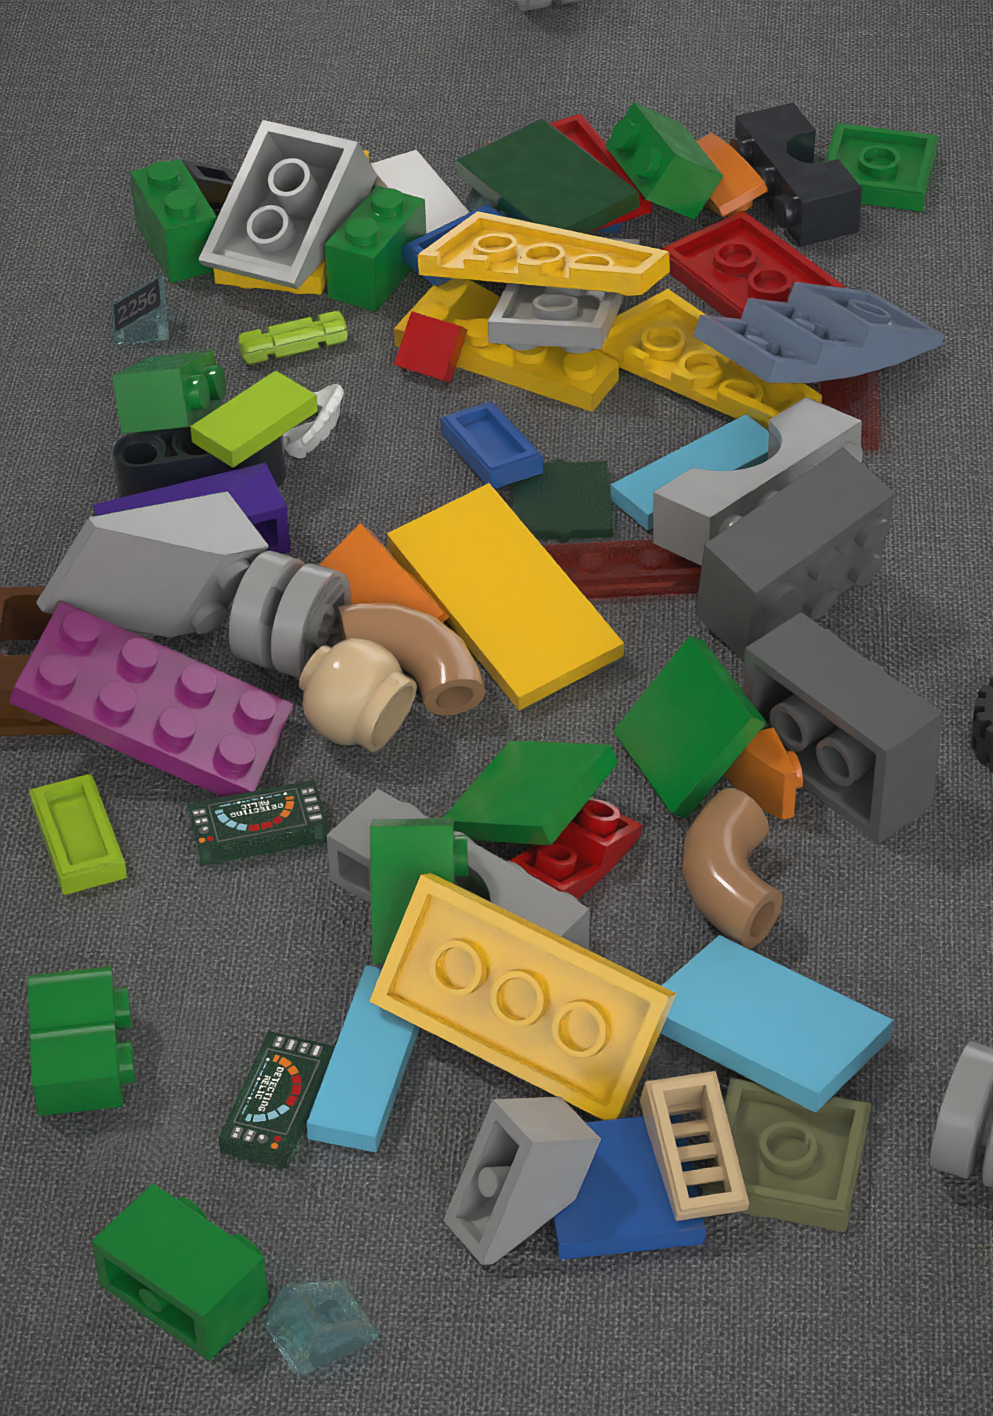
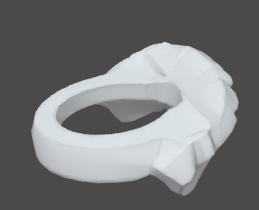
M332 384L319 392H313L317 395L318 410L320 411L317 418L310 423L292 428L283 434L284 449L290 456L296 458L306 457V453L311 452L319 445L320 441H324L329 436L330 430L335 427L340 415V403L344 394L341 385Z

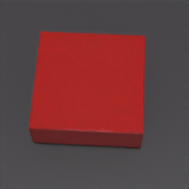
M411 311L394 365L451 384L468 329Z

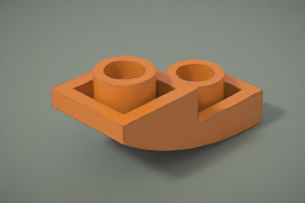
M709 133L696 141L724 175L704 207L722 217L725 215L731 216L742 210L746 211L753 205V199L768 192L765 182L735 149L720 137Z
M361 523L319 564L346 574L351 590L350 604L396 603L433 615L442 623L449 617L419 580L406 571L374 533Z
M774 727L760 730L724 775L738 790L754 799L765 811L781 820L793 818L796 789H800L803 786V773L799 759L793 750L786 752Z

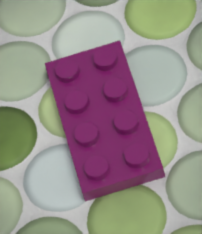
M60 601L17 680L9 703L229 800L253 796L294 703L63 601ZM251 798L237 800L233 802L237 803L239 801L240 805H246V807H248L247 804H249L250 801L247 800H251Z

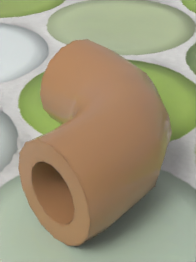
M360 603L337 607L341 641L350 638L371 640L390 651L397 659L401 669L416 681L421 690L425 708L432 714L448 716L464 713L476 707L484 699L486 691L480 670L464 640L435 616L396 603Z
M724 788L704 806L687 831L684 841L682 875L697 911L729 939L750 949L758 945L772 929L780 913L783 897L781 891L754 874L748 863L754 849L767 838L769 832L768 820L763 810L746 793L735 788Z

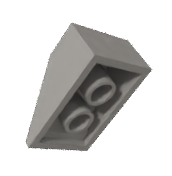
M262 120L198 259L201 265L298 289L325 259L324 244L369 195L377 174L357 141Z
M228 491L89 517L36 603L42 612L54 614L60 601H63L124 629L168 638L192 632L205 634L217 628L226 619L228 614L226 609L234 599L245 572L255 558L266 551L268 544Z

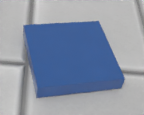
M682 1114L669 1116L671 1124L683 1122ZM644 1116L585 1122L601 1138V1141L576 1199L552 1218L558 1259L563 1260L705 1244L703 1217L681 1221L675 1220L647 1132ZM687 1137L675 1139L677 1147L688 1146ZM692 1161L681 1163L683 1172L693 1170ZM697 1185L687 1186L689 1198L699 1197Z

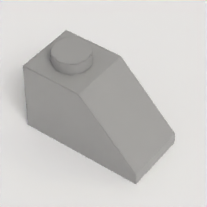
M561 1097L492 1099L443 1221L481 1265L494 1264L576 1199L601 1138Z

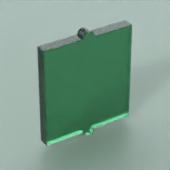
M556 459L554 463H543L544 473L512 483L513 512L537 540L558 539L561 543H567L570 539L613 538L608 461L565 462L563 459Z

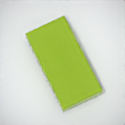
M275 370L191 425L192 442L234 468L318 411L317 395Z
M92 773L29 789L31 806L63 895L127 878L125 861Z

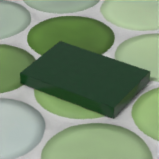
M543 118L456 159L457 175L512 219L587 234L639 207V192Z

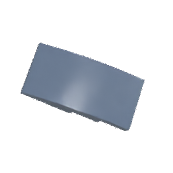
M800 282L794 283L787 303L748 298L741 319L700 315L693 335L764 381L774 383H813L858 376L899 364L941 346L945 337L943 333L870 291Z

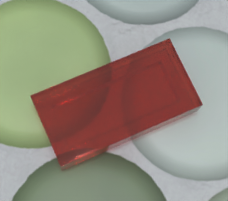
M878 370L854 377L820 381L822 404L862 420V450H879Z

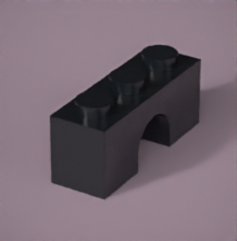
M794 102L737 115L735 138L731 139L730 146L751 165L765 182L768 192L758 198L766 201L774 212L778 225L781 228H786L800 247L859 232L862 187L839 159L814 163L816 130Z

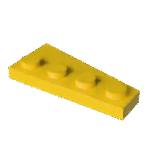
M478 211L417 255L419 275L616 292L625 296L642 295L670 272L669 251Z
M453 278L437 287L433 285L394 328L395 346L400 347L411 311L468 329L456 367L591 412L594 411L619 380V362L596 349L586 353H570L564 351L562 347L537 346L529 350H514L507 347L506 344L489 343L488 320L500 296L469 279Z
M669 289L616 316L602 349H596L619 362V367L735 419L747 414L768 431L770 419L805 397L822 404V395L805 383L766 382L694 337L700 315L706 314Z

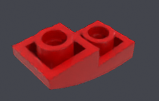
M590 797L552 845H536L509 861L518 864L529 875L559 892H567L578 899L598 883L629 851L640 837L643 825L621 814L619 809L613 804Z

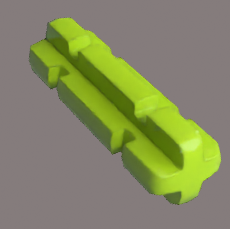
M331 311L319 314L317 316L318 321L312 322L311 317L268 326L267 333L263 334L260 329L243 332L238 336L240 356L245 364L254 365L267 362L268 355L272 354L274 359L317 350L319 349L318 343L324 342L325 347L342 344L347 340L348 336L345 319L341 312Z

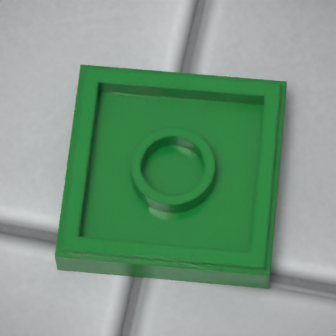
M836 123L825 162L839 159L862 187L861 204L923 212L938 153L939 136Z
M689 636L615 727L613 732L670 812L687 819L766 724V721L706 642Z
M509 740L443 818H454V831L468 835L471 840L552 845L618 764V760L610 744Z

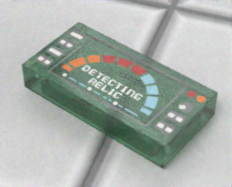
M315 780L187 804L188 819L200 866L327 842L326 835L329 833V826Z
M268 1031L218 1137L220 1153L288 1169L307 1127V1121L333 1054L334 1046Z

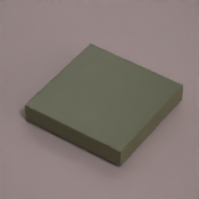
M731 1078L724 1106L749 1201L748 1210L739 1212L846 1232L870 1122L872 1103L832 1096L815 1113L756 1082ZM714 1158L710 1159L708 1168L717 1167ZM722 1181L704 1184L702 1196L726 1193Z

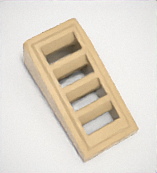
M716 1071L645 1081L640 1103L647 1132L675 1220L681 1221L748 1210L749 1201ZM699 1112L701 1120L671 1124L669 1116ZM707 1135L709 1143L677 1147L675 1139ZM714 1158L717 1167L683 1172L681 1163ZM722 1181L726 1192L689 1198L687 1186Z

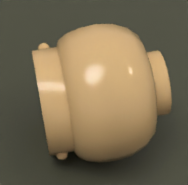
M358 638L343 640L333 646V648L327 645L320 647L305 665L299 679V688L305 691L302 702L304 714L312 728L322 737L340 745L359 744L370 752L378 751L394 736L405 720L417 690L416 682L402 673L397 659L390 651L371 640Z

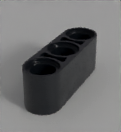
M190 426L136 432L119 439L113 447L119 498L262 463L267 464L277 487L282 485L286 479L283 435L234 468L192 442Z

